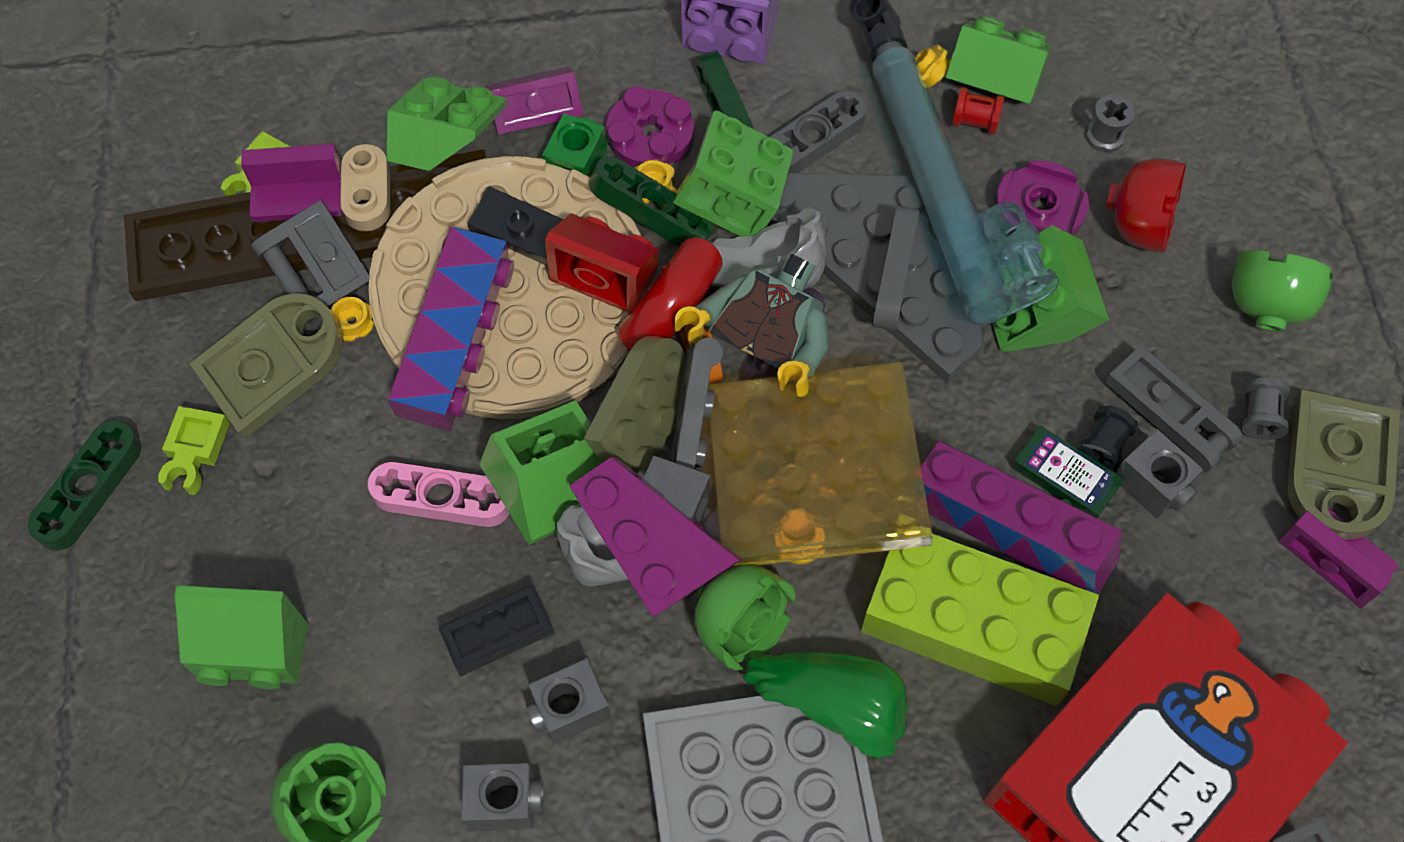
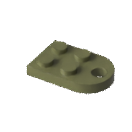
M300 293L287 294L265 304L189 364L236 431L247 438L332 370L342 350V328L336 315L317 298ZM314 317H322L323 324L321 329L312 336H304L303 328L306 322Z
M646 336L640 339L628 353L583 438L602 463L610 457H617L635 473L638 474L640 470L646 472L653 456H658L667 436L673 432L686 360L685 353L677 341L659 336Z
M1301 389L1295 397L1287 479L1289 501L1299 518L1308 510L1344 540H1353L1367 536L1388 518L1395 503L1400 410ZM1333 502L1343 505L1350 514V522H1340L1334 519L1328 511V503Z

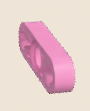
M387 462L377 466L368 478V490L375 504L387 512L483 527L497 526L509 516L508 510L487 476ZM393 479H398L401 486L405 489H394L392 495L387 496L382 485L389 486ZM437 484H447L454 489L452 498L443 505H433L426 500L428 491ZM464 488H467L470 499L464 498ZM410 490H416V501H413ZM488 493H494L499 504L493 503L489 506L488 511H482L479 502L476 500H485Z

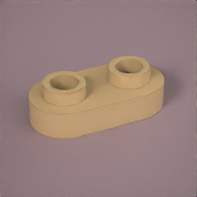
M362 144L351 148L346 152L341 162V209L347 223L360 231H371L381 227L390 215V167L388 161H386L385 153L377 146ZM369 162L366 165L360 166V164ZM361 200H369L365 204H358Z

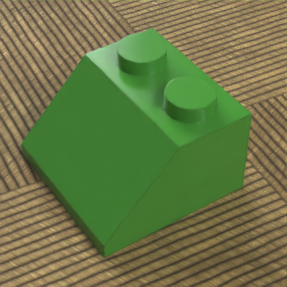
M177 585L175 606L180 663L196 676L197 682L211 686H227L229 679L248 680L250 686L261 689H278L281 682L298 683L309 624L284 592Z

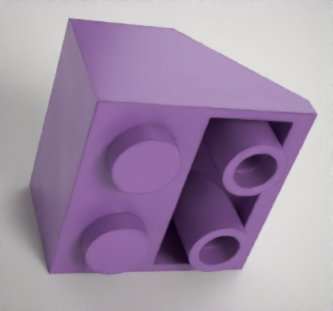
M681 0L682 47L691 48L702 53L717 50L720 55L733 57L740 61L765 64L777 26L778 0Z

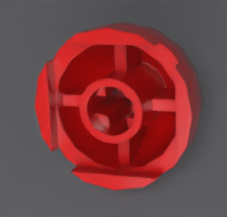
M1151 158L1138 162L1126 172L1121 184L1112 183L1106 209L1115 211V227L1119 235L1132 246L1152 252L1166 251L1175 220L1176 206L1181 196L1186 170L1185 163L1172 159Z

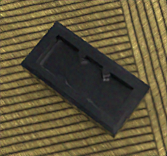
M489 186L468 222V229L474 233L504 240L507 243L508 249L548 266L545 239L549 231L564 219Z
M533 584L438 627L460 677L555 633Z

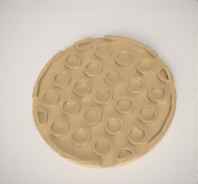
M520 156L486 158L452 168L434 177L431 184L423 188L414 197H408L386 224L387 229L377 250L374 251L369 272V301L373 321L382 345L390 359L399 369L450 228L452 226L469 231L468 222L489 186L562 219H565L571 213L582 218L595 217L605 222L610 229L627 236L629 234L640 235L637 226L631 217L596 197L588 184L590 177L575 169L569 171L547 164L546 160ZM508 249L509 260L514 261L512 279L508 288H500L496 302L500 303L496 325L492 331L487 329L481 343V345L485 346L481 368L477 374L471 372L466 389L470 390V397L465 413L494 419L531 418L576 400L579 402L604 386L617 373L630 352L623 345L619 336L620 324L629 315L628 312L550 281L548 266Z

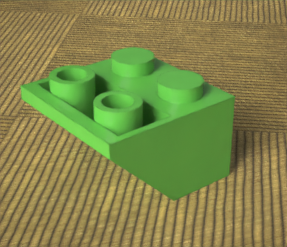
M982 15L980 18H976L975 21L972 20L962 25L946 78L1030 104L1034 99L1053 45L1045 43L1047 35L1025 28L1018 31V34L1003 30L1005 22Z
M423 78L388 109L386 161L430 171L475 140L506 108L507 98L493 95L492 91L483 87L463 88L450 85V82L444 78Z
M1053 225L978 269L979 280L999 347L1004 352L1068 342L1109 321L1083 240Z
M576 400L491 434L479 462L480 467L528 545L557 533L558 528L556 524L563 512L571 505L580 504L570 485L602 464L583 439L591 423Z

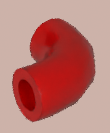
M691 238L680 245L650 289L620 324L619 336L623 345L629 351L640 339L646 336H659L671 339L677 332L675 331L677 312L688 306L696 308L723 266V258L719 250L712 243L705 239Z

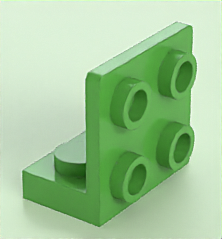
M714 111L709 119L696 161L677 190L673 203L738 236H753L767 226L779 208L793 150L783 145L780 141L742 124L735 118L719 111Z

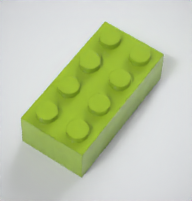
M900 522L867 609L861 633L1057 707L1070 691L1099 595Z

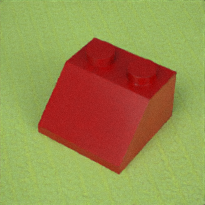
M571 213L550 230L545 239L550 281L628 313L634 309L646 294L658 270L659 248L654 247L649 240L640 235L629 234L627 236L614 231L605 222L595 217L582 218Z

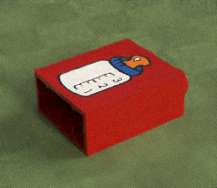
M1167 592L1005 773L983 802L1027 842H1269L1349 742L1325 723L1330 717V711L1325 701L1315 690L1288 674L1277 673L1270 678L1236 650L1241 644V638L1236 628L1225 616L1201 602L1192 601L1184 607Z

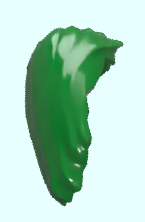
M787 652L780 655L768 654L758 659L747 661L745 668L747 673L743 676L745 682L755 686V690L758 691L764 701L780 702L784 706L800 709L810 720L834 733L842 735L847 743L854 745L862 754L874 758L891 756L897 750L896 741L906 733V716L909 708L906 697V685L899 673L887 664L860 656L833 652Z

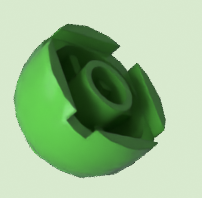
M1245 251L1237 254L1232 275V295L1235 304L1244 314L1257 319L1255 324L1257 328L1272 332H1284L1286 324H1302L1314 318L1324 306L1333 277L1332 269L1328 265L1310 258L1288 253L1285 260L1269 259L1270 251Z
M735 564L701 586L698 591L694 626L702 645L722 664L736 671L743 669L738 664L739 662L747 658L758 659L766 655L776 645L791 617L784 613L787 605V599L795 604L796 595L793 586L779 575L757 564Z
M343 743L315 744L292 755L278 771L271 789L270 812L278 832L288 842H366L379 827L383 816L378 815L381 808V797H386V783L379 765L365 750Z

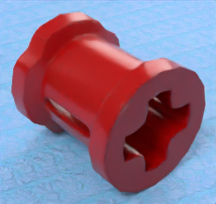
M961 87L952 126L959 127L961 124L985 128L989 134L995 135L1004 96L997 95L995 98L971 94L968 93V88Z

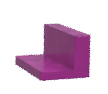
M570 67L485 85V88L492 91L493 95L507 98L506 108L494 119L498 135L560 121L563 113L574 117L583 116L575 74Z
M335 144L242 150L241 167L251 185L250 216L254 222L289 220L319 200L325 203L332 216H341L343 214L341 209V159Z
M1328 508L1330 515L1334 519L1340 522H1345L1342 518H1340L1337 514H1335L1332 510ZM1308 510L1278 541L1360 609L1385 589L1392 580L1390 576L1398 568L1396 561L1367 538L1344 540Z

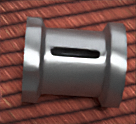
M1119 94L1105 95L1097 101L1094 108L1095 119L1089 123L1087 128L1086 141L1089 146L1096 151L1106 153L1115 152L1122 147L1125 141V129L1132 124L1135 117V107L1132 102Z
M1260 377L1246 383L1245 396L1249 399L1248 417L1242 421V432L1245 435L1260 440H1274L1286 436L1288 433V422L1284 419V403L1290 394V385L1287 382L1277 378Z

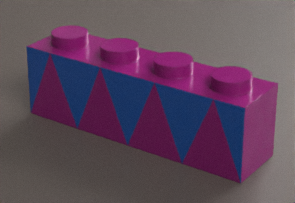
M451 226L388 398L395 416L451 431L455 417L462 418L464 416L470 397V390L466 389L471 372L477 374L481 368L485 354V346L481 345L485 331L486 329L492 331L496 325L500 310V303L496 302L501 287L508 288L514 271V261L509 260L506 241Z
M938 441L912 478L916 508L1054 579L1098 594L1120 560L1122 530Z

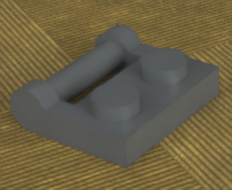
M319 200L267 232L251 244L258 258H265L287 294L300 293L310 295L281 250L283 244L291 240L323 290V293L315 298L323 302L329 309L338 300L350 297L369 285V272L322 200ZM319 317L311 318L310 320H308V321L306 322V324H308V323L314 321L315 319H317V318H319Z

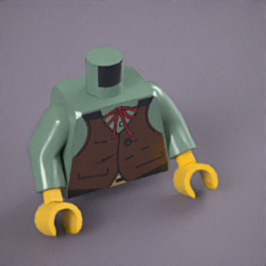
M790 253L777 279L755 268L750 274H742L715 291L698 304L696 308L688 306L680 309L675 317V331H679L684 325H694L695 327L688 333V341L696 344L697 341L703 338L704 325L711 326L708 331L709 333L778 369L777 376L780 391L784 390L785 385L789 381H798L796 384L797 396L803 397L809 391L808 377L814 374L829 350L827 316L822 311L823 303L803 293L816 266Z

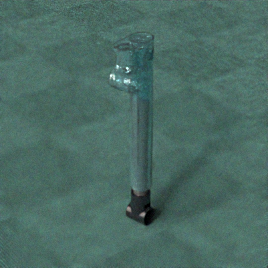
M851 0L849 14L858 25L870 59L873 62V73L969 322L976 325L990 324L1051 295L1059 285L1058 277L1054 271L1045 268L1041 259L1043 250L1039 233L1021 206L1014 202H1003L978 214L915 56L908 49L900 27V17L888 0ZM1017 228L1011 235L1006 236L1009 231Z

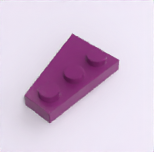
M610 457L570 485L571 490L652 617L661 614L742 560L730 548L724 547L705 531L706 529L694 519L688 518L667 501L663 494L617 457Z

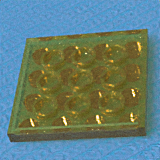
M902 362L814 372L812 376L808 377L809 391L803 397L797 396L796 384L798 381L796 380L789 381L785 385L784 390L780 391L778 377L708 385V390H714L715 393L712 414H710L721 544L726 548H730L742 558V560L734 565H763L932 545V530Z

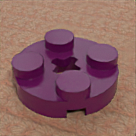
M639 86L626 90L623 98L612 107L606 120L607 140L615 152V157L632 167L640 166L642 163L650 160H657L667 164L675 160V165L682 161L690 152L694 141V122L690 104L686 100L666 91L646 90ZM655 125L661 131H653L650 136L643 135L642 127Z
M1033 161L1028 162L1026 168L1018 169L1015 172L1012 169L1001 180L995 198L994 206L998 217V229L1002 234L1011 236L1022 243L1051 225L1075 236L1081 229L1089 208V197L1086 189L1083 193L1081 187L1076 183L1078 177L1068 168L1054 162ZM1039 197L1047 199V206L1051 209H1037L1031 202H1037Z

